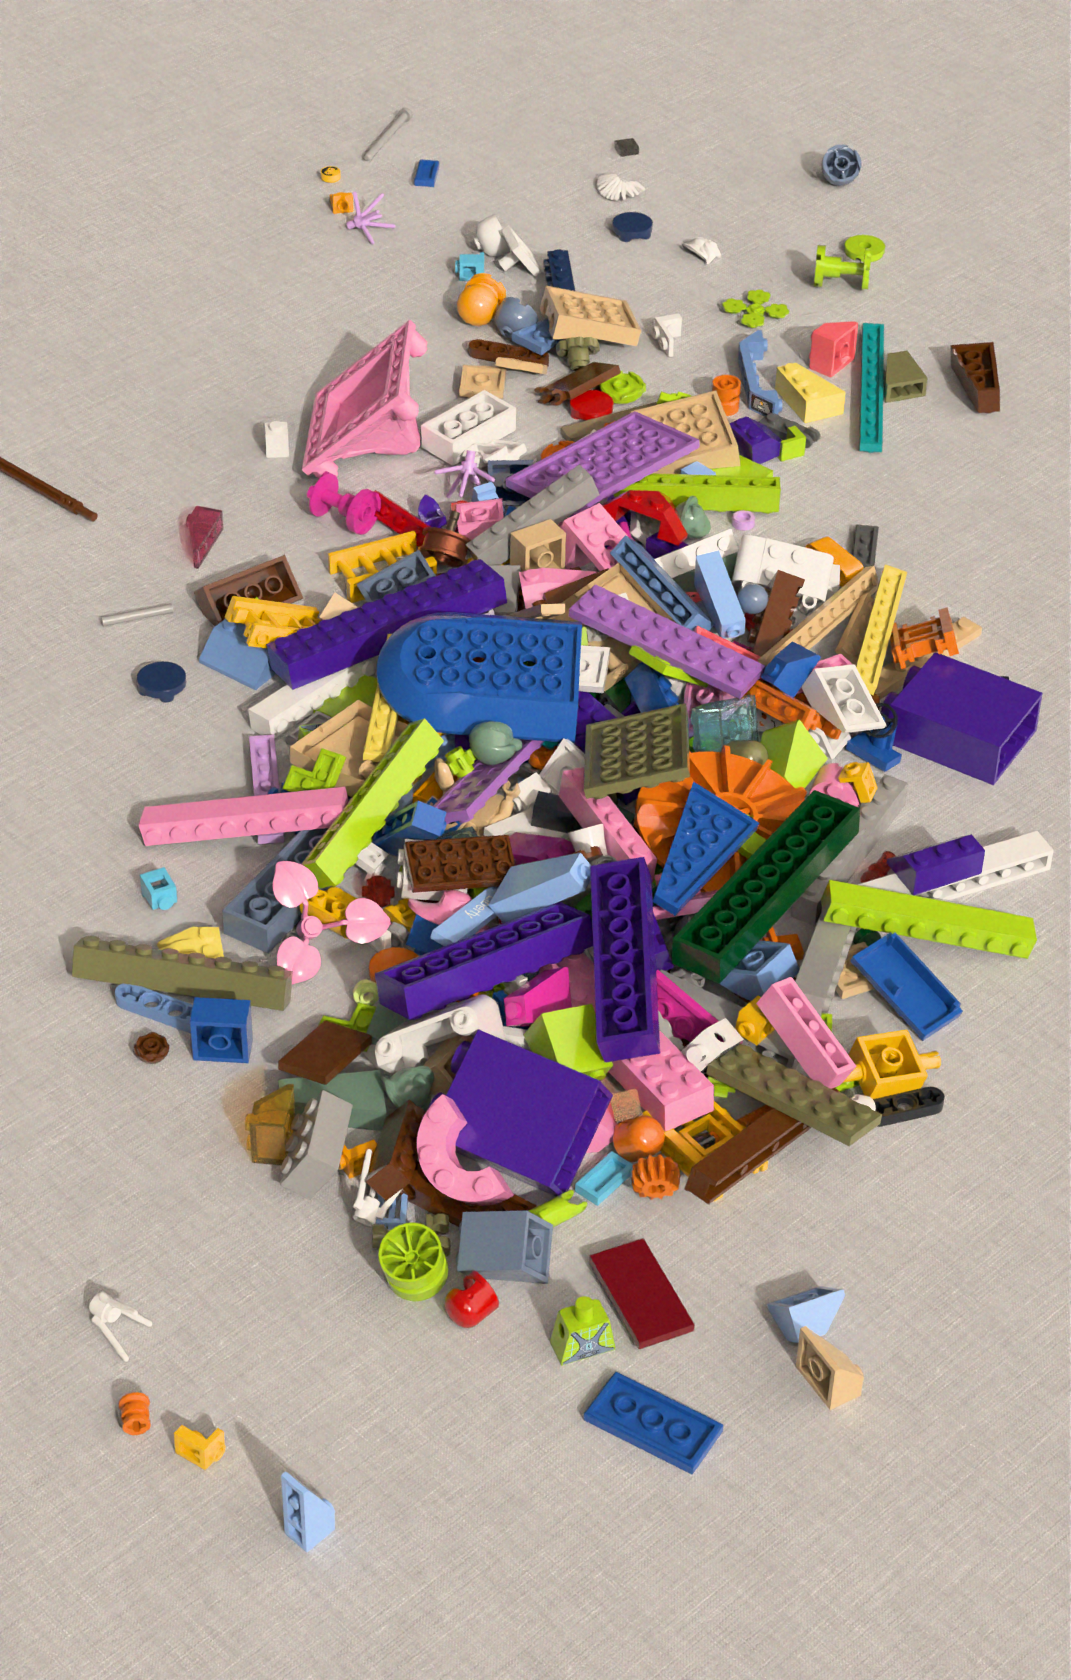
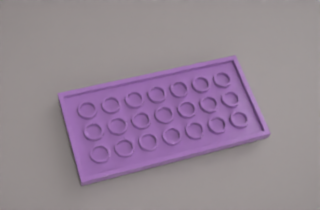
M634 411L506 478V487L532 498L580 464L592 476L600 495L569 516L572 517L700 448L699 439Z

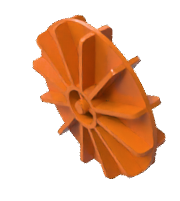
M723 745L721 752L691 753L689 751L690 777L680 782L668 781L660 783L653 788L641 787L635 806L634 827L638 829L641 839L657 858V863L664 869L693 781L759 822L755 832L766 840L805 800L807 791L804 787H793L786 779L771 770L773 761L767 759L765 764L762 765L748 758L730 754V746ZM736 851L700 891L719 890L748 859L741 855L739 851Z

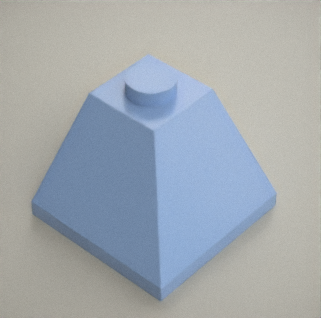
M819 1286L768 1303L767 1307L786 1340L799 1343L800 1328L804 1326L819 1336L827 1333L844 1299L845 1293L843 1289Z

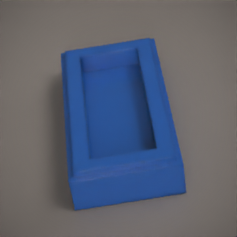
M422 159L419 161L414 180L415 186H435L439 171V161Z

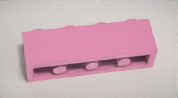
M792 977L772 984L756 1003L810 1079L819 1081L824 1086L832 1089L841 1085L857 1067Z

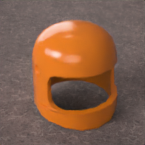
M638 1116L635 1119L621 1121L615 1126L613 1135L614 1147L618 1155L629 1162H637L639 1158L646 1159L649 1155L653 1156L664 1145V1130L661 1124L650 1116Z

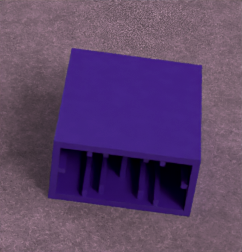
M935 652L922 668L915 665L912 666L905 677L903 690L900 694L890 692L883 703L894 708L898 716L893 746L994 786L1037 731L1043 693ZM882 706L880 713L893 718L892 711L888 707Z
M478 1029L472 1043L463 1041L454 1053L451 1071L456 1076L447 1094L442 1092L436 1094L429 1107L437 1098L444 1094L453 1099L468 1122L457 1137L456 1153L494 1168L503 1174L555 1197L567 1192L613 1095L601 1081Z

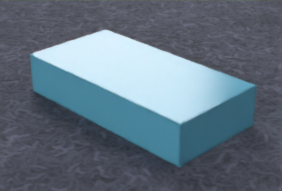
M611 1151L575 1184V1192L598 1206L631 1176L633 1164Z

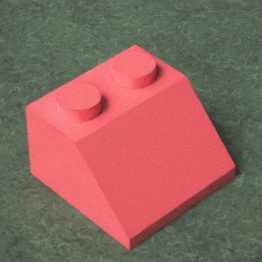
M855 321L824 323L815 329L811 335L812 345L809 354V369L831 378L855 359L858 323Z

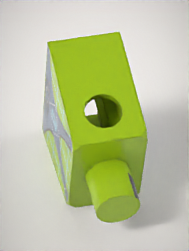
M582 1296L576 1300L575 1305L558 1311L550 1344L561 1366L615 1350L611 1324L600 1300H592L590 1297Z

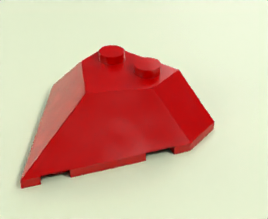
M629 490L602 504L603 508L615 522L629 510L661 521L658 539L678 546L687 539L688 534L671 498L660 491Z

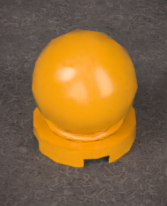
M479 273L473 275L458 297L457 311L460 317L470 325L482 326L488 324L495 318L498 306L506 298V290L501 282L498 284L494 279L490 278L492 276L490 274Z

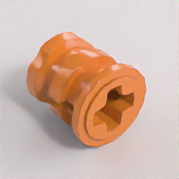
M133 1392L122 1396L119 1400L118 1406L121 1410L123 1421L122 1429L125 1433L140 1435L150 1429L151 1422L148 1408L150 1399L147 1395Z

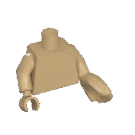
M437 758L434 764L435 779L444 795L455 782L448 765L443 759ZM508 780L503 785L506 793L505 800L502 795L495 794L486 801L485 806L479 809L473 815L474 818L466 822L467 824L457 834L459 838L484 836V827L511 817L515 804L512 801L521 792L518 783H516L513 791H508L510 788V781Z

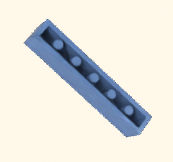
M625 535L610 552L644 591L679 625L692 631L696 626L710 631L715 625L640 544Z

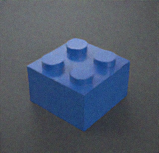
M195 997L190 1018L193 1061L249 1063L253 1042L251 1000Z

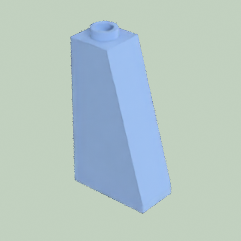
M719 550L697 555L695 558L694 585L712 622L715 624L714 627L718 635L725 639L735 638L744 634L745 617Z
M581 853L511 866L488 906L503 923L543 909L584 892L591 881V865Z

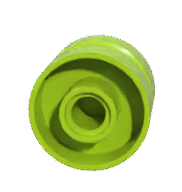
M405 1223L390 1230L383 1238L379 1247V1262L389 1287L397 1296L408 1301H423L433 1297L443 1288L448 1278V1263L441 1242L432 1229L419 1223Z

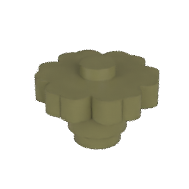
M593 337L568 338L556 344V353H558L559 357L568 358V364L573 371L590 363L589 355L597 354L600 351L598 339Z

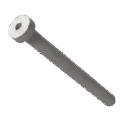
M402 108L399 111V117L365 153L364 159L366 161H370L404 122H408L412 118L410 109Z

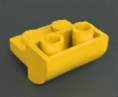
M331 886L325 891L318 888L317 894L307 899V915L317 917L322 924L347 920L345 917L346 907L358 898L336 886ZM301 903L299 908L301 913H303V903ZM347 925L329 928V930L348 939L346 936Z

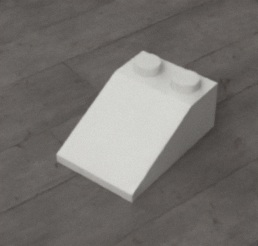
M855 664L814 669L801 687L811 707L843 733L881 729L886 726Z

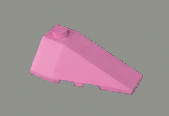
M552 568L529 569L519 572L525 608L533 607L532 603L544 600L543 594L545 592L597 572Z

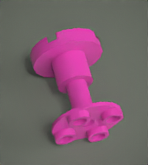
M325 471L316 484L310 486L307 491V498L310 499V513L317 517L323 516L334 506L338 508L339 514L346 517L348 530L356 534H366L371 530L378 518L374 516L375 512H380L381 499L379 494L369 489H363L356 496L350 493L344 496L338 494L339 485L336 475Z

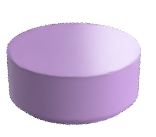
M740 510L732 515V526L738 530H750L755 525V516L749 511Z

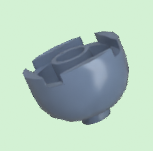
M845 144L829 148L821 163L822 174L825 179L836 186H845L852 183L859 175L862 167L858 152L855 149L848 148V145Z
M514 297L504 298L498 306L495 315V322L501 334L507 338H512L513 332L530 327L538 322V316L532 307L528 304L523 306L519 303L521 300Z

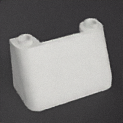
M477 995L444 1009L423 1015L419 1019L402 1023L381 1037L376 1043L375 1056L378 1067L391 1074L396 1073L402 1068L418 1067L422 1061L429 1059L427 1046L457 1035L467 1036L474 1034L475 1037L478 1029L506 1041L496 1001L487 995Z

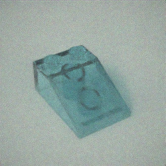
M755 695L743 696L741 699L732 698L706 703L692 708L691 724L693 725V749L695 752H721L723 745H727L733 740H755L759 742Z

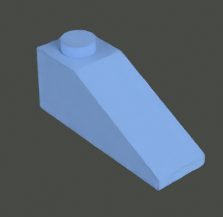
M284 1472L281 1475L285 1534L304 1551L308 1552L335 1530V1510L328 1500L319 1498L289 1473Z

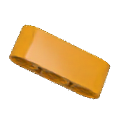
M828 536L808 543L805 548L824 552L834 557L833 564L840 565L839 586L841 587L864 569L859 560Z

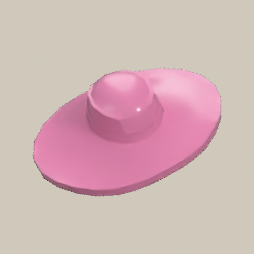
M449 890L443 893L438 903H426L410 898L408 905L417 915L440 925L472 899L464 892ZM485 925L475 934L481 933L491 928Z

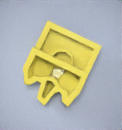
M190 927L157 943L158 950L171 948L183 954L202 953L205 957L214 959L224 957L219 927Z

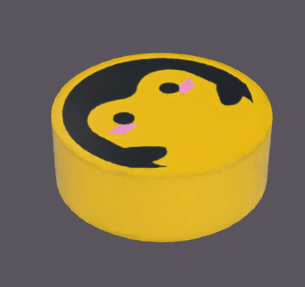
M327 166L321 169V179L324 182L334 183L340 180L339 168Z

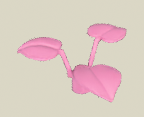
M281 861L276 863L272 883L273 894L276 900L281 905L289 908H295L303 903L302 921L298 923L296 928L297 934L302 941L297 937H289L281 943L277 952V966L293 971L292 984L306 981L319 971L321 965L320 954L315 947L309 946L308 943L309 940L317 937L322 930L347 925L346 936L349 940L356 943H369L382 936L388 929L390 918L377 903L365 898L356 899L346 907L345 917L347 920L322 924L317 917L308 916L307 899L314 897L318 892V883L315 875L305 866L295 862Z

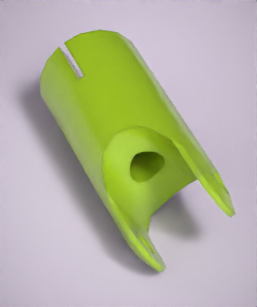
M569 1190L529 1210V1212L551 1223L554 1228L581 1214L587 1208L588 1203L586 1201L578 1205L569 1203L568 1201L574 1194L573 1190Z

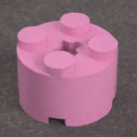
M830 763L820 768L809 795L816 790L860 807L861 802L858 794L853 789V782H839L838 777L844 767L838 766L839 763Z

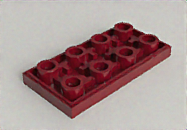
M644 1238L589 1255L591 1267L638 1349L694 1331V1322Z

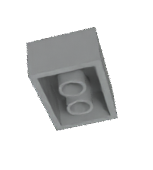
M322 1090L315 1099L311 1098L308 1101L302 1114L298 1113L294 1117L290 1127L293 1130V1134L285 1147L288 1154L280 1168V1172L283 1173L281 1186L311 1200L339 1168L352 1104Z

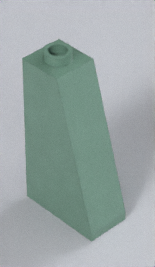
M380 1070L341 1073L336 1075L326 1085L302 1077L279 1079V1091L273 1092L275 1109L280 1108L282 1120L293 1121L298 1113L302 1114L308 1101L311 1098L315 1099L322 1090L353 1105L348 1124L349 1128L382 1131L386 1118Z

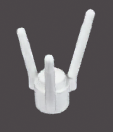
M367 1149L357 1198L353 1205L356 1209L353 1219L363 1225L372 1227V1224H375L377 1219L383 1220L386 1211L400 1191L385 1201L381 1208L379 1207L380 1202L374 1199L376 1191L373 1188L370 1189L368 1196H364L372 1150Z
M105 1292L98 1293L90 1302L89 1311L94 1314L91 1321L101 1329L123 1361H128L127 1354L105 1325V1322L116 1321L121 1313L148 1327L152 1326V1322L139 1315L137 1310L115 1300Z

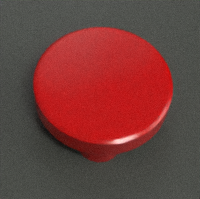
M588 390L570 399L571 417L573 419L590 420L609 415L613 412V399L605 392Z

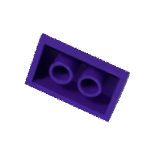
M970 834L887 859V864L910 893L917 895L982 874L985 849Z

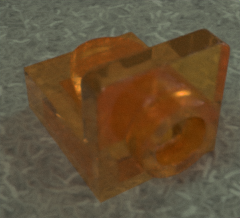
M637 1089L612 1094L613 1097L610 1103L615 1123L643 1116Z

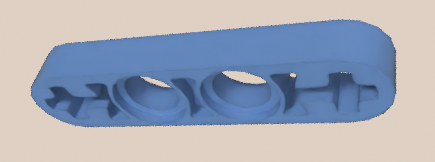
M123 983L116 987L115 999L118 1007L191 1034L190 1018L193 1008L192 1004L142 986ZM149 1002L158 1003L157 1006L151 1008L144 1006ZM176 1010L182 1012L178 1016H170L168 1014Z

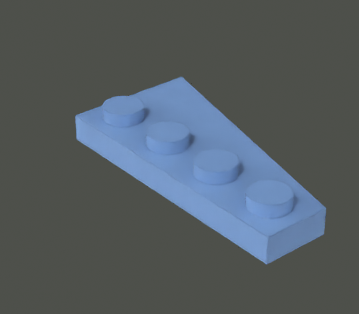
M549 319L512 333L513 342L540 355L556 346L559 341L564 340L552 339L549 332Z

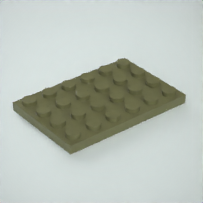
M686 703L586 725L584 793L586 799H601L608 794L617 792L625 794L636 788H653L660 783L668 781L675 783L690 777L688 711Z

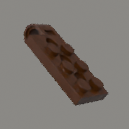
M419 1161L416 1163L411 1182L399 1193L401 1197L403 1193L408 1195L409 1202L434 1215L440 1213L448 1215L449 1222L457 1227L462 1222L463 1212L529 1211L537 1207V1205L515 1194L507 1200L496 1204L469 1206L443 1194L435 1188L425 1176Z

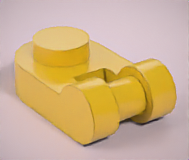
M403 898L398 901L397 905L385 907L383 911L390 918V922L403 925L410 934L416 913L409 907V899Z

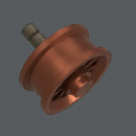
M451 511L446 529L438 527L424 528V542L422 546L418 547L424 558L433 556L438 564L455 568L468 563L465 559L468 550L466 544L471 540L455 532L460 516L459 512Z

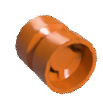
M720 375L715 377L712 382V391H717L726 416L734 415L739 410L741 382L733 375Z

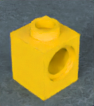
M760 996L755 997L739 1011L735 1026L736 1031L743 1038L756 1046L775 1030L756 1004L761 998Z

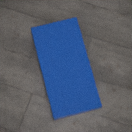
M616 1371L584 1413V1421L692 1475L722 1434L724 1427L723 1424Z

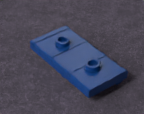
M890 932L852 956L850 960L873 985L876 991L895 1009L896 1013L917 1033L922 1041L957 1019L963 1012L960 1008L961 1003L897 933L892 934Z

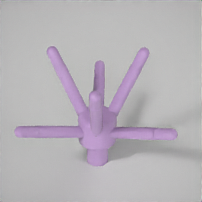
M354 191L353 198L356 215L353 220L347 222V227L349 229L355 227L362 228L370 243L374 244L375 242L366 226L395 228L394 224L370 222L382 217L379 214V210L369 212L384 197V194L381 193L364 212L360 213L357 193Z
M467 450L466 459L462 461L461 465L434 471L435 474H442L460 470L458 477L446 495L447 498L451 497L462 478L459 497H463L468 476L472 484L475 483L476 486L481 485L477 474L491 482L495 481V478L477 468V463H474L475 451Z

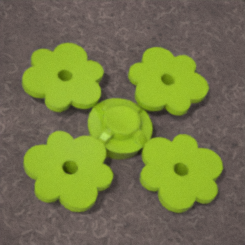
M761 289L748 291L747 299L754 303L749 306L744 304L742 300H735L733 298H729L726 302L722 303L724 310L733 314L740 313L741 310L746 309L747 314L743 315L741 323L750 328L764 325V312L769 313V316L776 319L784 318L790 312L785 304H771V306L766 308L760 305L768 302L771 297L769 292H764Z

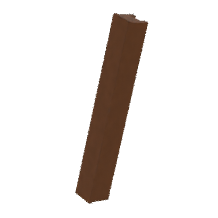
M832 1088V1090H834V1091H836V1092H840V1091L837 1090L836 1088ZM773 1108L695 1164L690 1171L684 1189L709 1205L812 1127Z

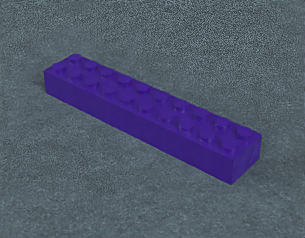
M483 560L470 561L464 566L450 569L444 574L430 577L424 582L410 585L394 594H387L374 602L365 603L361 607L342 612L336 617L322 620L316 625L302 628L286 637L277 638L275 641L266 644L271 669L294 690L378 656L387 640V635L393 634L401 626L416 618L442 612L481 614L506 604L507 596L504 578Z

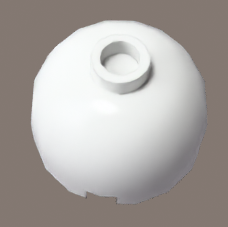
M496 215L488 216L481 220L476 228L477 237L473 238L477 249H482L490 257H499L510 252Z

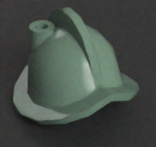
M690 496L687 501L680 503L676 507L677 513L688 534L687 537L702 538L709 534L711 530L710 521L705 515L703 508L698 504L696 496Z
M428 1066L402 1068L391 1076L381 1074L380 1079L385 1083L387 1094L397 1108L410 1099L416 1106H420L427 1112L431 1103V1096H429L431 1094L430 1088L434 1081L433 1071Z

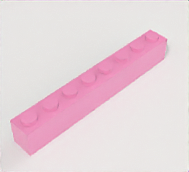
M337 787L144 807L139 828L145 846L329 828L349 803L346 788Z

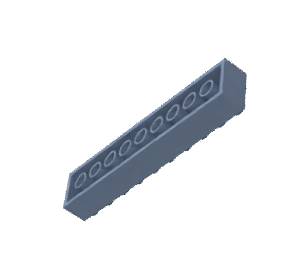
M413 787L406 795L401 797L398 801L399 806L387 817L406 808L413 802ZM329 828L300 831L222 910L225 935L266 953H269L302 919V913L299 906L295 908L285 907L276 900L272 889L275 865L281 861L302 864ZM331 886L325 887V888H321V890L325 891V890H327L328 888H330Z

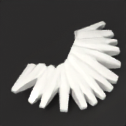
M602 172V176H599L597 180L600 194L607 199L610 198V200H618L621 196L625 200L626 195L634 197V195H638L637 191L645 190L637 181L622 182L615 173Z

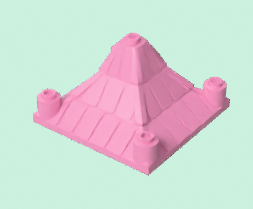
M411 320L404 323L316 393L302 471L308 476L313 474L319 479L327 471L337 477L338 466L333 461L340 457L345 459L372 452L387 455H407L410 452H416L420 447L421 438L416 421L419 405L410 397L408 364L410 356L412 358L421 357L427 351V340L415 330L416 325Z

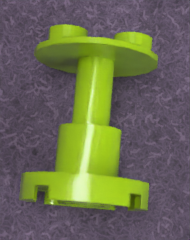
M817 245L814 287H822L823 277L840 278V274L862 275L861 290L868 289L871 250L865 248L864 263L841 261V257L825 256L826 245Z

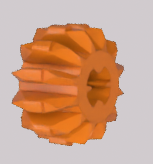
M661 1154L657 1157L649 1155L647 1159L639 1158L638 1163L632 1165L631 1182L634 1191L639 1193L640 1197L648 1196L650 1200L654 1198L662 1200L663 1196H673V1192L679 1190L680 1169L678 1168V1163L673 1162L672 1157L663 1158Z

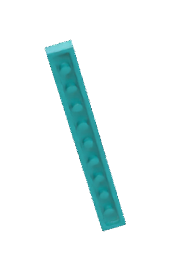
M863 323L860 451L869 453L882 452L884 324Z

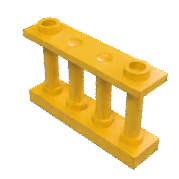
M411 531L328 553L330 575L342 572L346 577L347 600L349 602L355 603L364 600L357 584L379 572L373 563L385 560L390 566L397 562L395 557L408 556L416 552V532ZM433 556L425 558L434 574H437V561ZM364 566L369 574L356 577L352 569Z

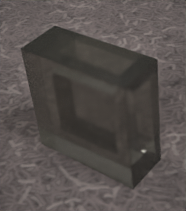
M634 138L615 140V149L620 157L639 154V146Z

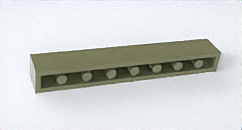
M96 936L82 937L74 945L72 977L114 984L124 983L142 986L151 990L200 998L251 1000V1006L284 1011L291 1001L293 971L285 970L282 966L264 967L258 966V963L252 961L239 963L233 962L227 957H217L214 959L205 957L202 953L183 954L171 948L158 950L152 949V946L147 944L133 946L127 945L126 942L121 940L108 942L102 941Z

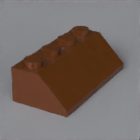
M285 555L203 586L194 592L203 615L214 626L226 619L225 614L232 596L252 599L257 597L260 600L289 604L303 599Z

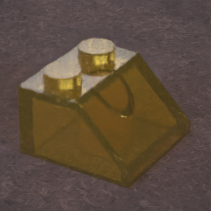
M287 1084L255 1101L252 1113H247L245 1131H250L247 1137V1150L251 1151L252 1163L282 1165L287 1157L288 1151L285 1150V1147L293 1134V1130L290 1127L296 1116L294 1084Z

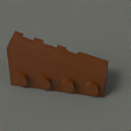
M994 342L950 345L951 368L977 412H1000V387Z
M777 570L765 589L769 599L766 608L762 612L753 615L752 622H755V626L751 628L748 634L747 642L750 645L749 649L746 648V650L762 657L788 634L792 624L790 619L799 601V598L795 596L803 588L805 579Z

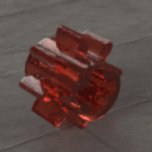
M372 876L370 879H366V886H362V897L374 901L383 908L386 905H390V898L395 897V887L391 886V880H387L384 876Z

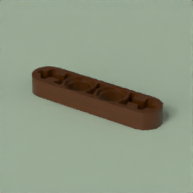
M475 339L469 342V356L475 359L496 362V358L505 357L549 366V354L547 352L540 355L525 347L482 339Z

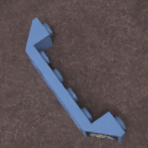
M757 330L739 342L738 364L749 409L765 417L770 412L773 414L782 412V399H778L776 390H762L759 387V375H756V363H753V360H763L764 351H767L768 344L767 338H763L762 330Z

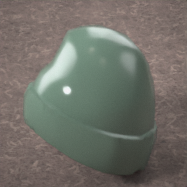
M489 721L480 723L469 734L472 753L483 764L496 765L510 759L515 751H519L522 748V741L514 738L511 728L501 722Z

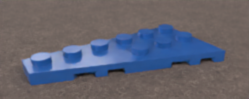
M693 781L653 902L676 916L757 830L759 822Z

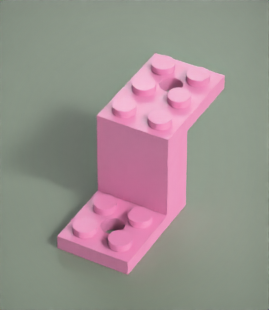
M600 503L570 518L568 517L558 524L566 533L565 569L570 570L572 567H582L592 562L599 571L618 564V561L610 554L612 550H607L604 546L608 545L615 548L621 539L628 535Z

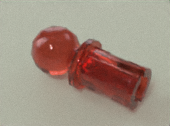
M885 851L876 863H872L868 867V871L862 874L860 882L864 883L887 876L891 869L887 864V859L896 855L890 851Z

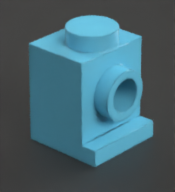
M480 252V254H459V260H455V273H459V281H468L473 275L484 273V252Z
M165 867L140 875L141 894L146 898L152 910L158 908L167 910L174 903H177L176 886ZM161 880V884L152 887L151 883Z

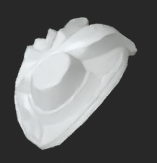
M695 237L693 241L682 244L706 260V264H709L715 257H721L717 245L703 237Z

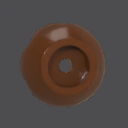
M155 1032L140 1036L134 1045L136 1056L148 1064H156L165 1059L170 1048L166 1038Z

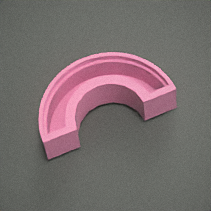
M442 1094L425 1113L417 1136L419 1163L427 1179L443 1194L471 1205H492L512 1197L514 1194L498 1170L487 1167L480 1171H466L459 1164L455 1153L456 1140L459 1132L468 1122L453 1099Z

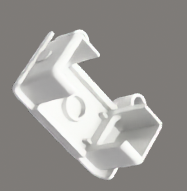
M744 535L740 539L731 583L734 587L740 588L739 594L740 590L748 584H758L766 588L777 570L805 579L803 588L796 595L799 596V610L803 614H809L816 603H819L820 600L822 603L826 601L834 557L830 554L752 535Z

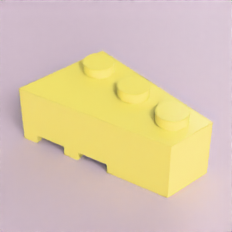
M789 363L777 367L775 390L804 423L844 413L845 391L797 363Z

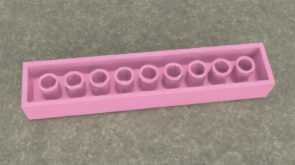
M584 953L562 958V961L559 963L547 964L540 967L536 972L522 974L530 981L545 970L568 967L572 1007L592 1004L596 1013L594 963ZM659 1030L661 1054L612 1061L613 1067L608 1072L645 1111L647 1110L661 1124L666 1132L713 1111V1084Z

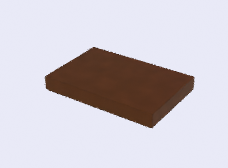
M324 1021L278 1061V1070L326 1085L372 1044V1035Z

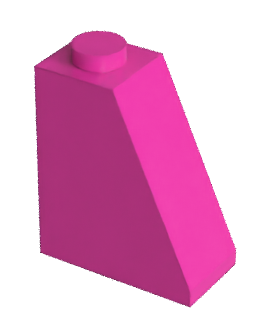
M568 967L545 970L505 997L506 1026H531L542 1013L572 1008Z

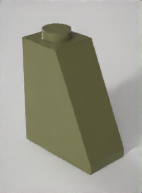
M907 350L887 354L884 389L885 403L926 396L928 378Z

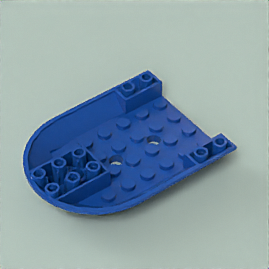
M459 612L425 615L401 626L383 645L377 662L378 686L385 701L399 716L410 723L425 718L438 733L469 735L476 725L494 721L507 724L513 732V737L517 739L561 742L564 738L575 743L582 623L577 621ZM475 657H481L485 661L478 663L473 661L472 659ZM532 661L535 663V665L526 666L523 664V662Z

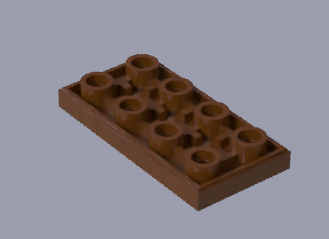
M509 835L410 841L404 843L412 893L498 887L510 867L515 866Z

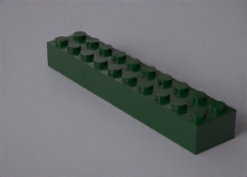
M814 790L672 939V964L720 984L859 833L860 808Z

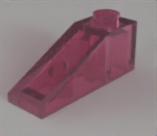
M196 505L193 512L187 516L186 526L189 528L194 568L199 569L224 528L222 510Z

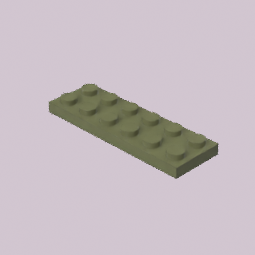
M739 1044L708 1064V1075L847 1146H851L880 1125L882 1114L872 1110L869 1106L860 1104L848 1098L845 1094L836 1092L824 1086L821 1082L812 1080L800 1074L797 1070L788 1068L776 1062L775 1059L754 1051L749 1046Z

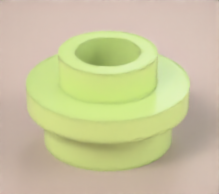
M370 980L359 981L353 990L355 1002L373 1005L377 1002L379 996L376 983ZM371 992L369 995L364 996L365 993Z

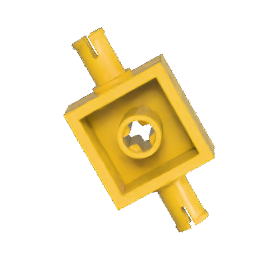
M908 1030L857 1037L848 1054L857 1067L842 1083L858 1081L863 1094L872 1099L920 1089L928 1077L926 1070L940 1068L941 1058L937 1056L939 1054L937 1051L918 1054Z

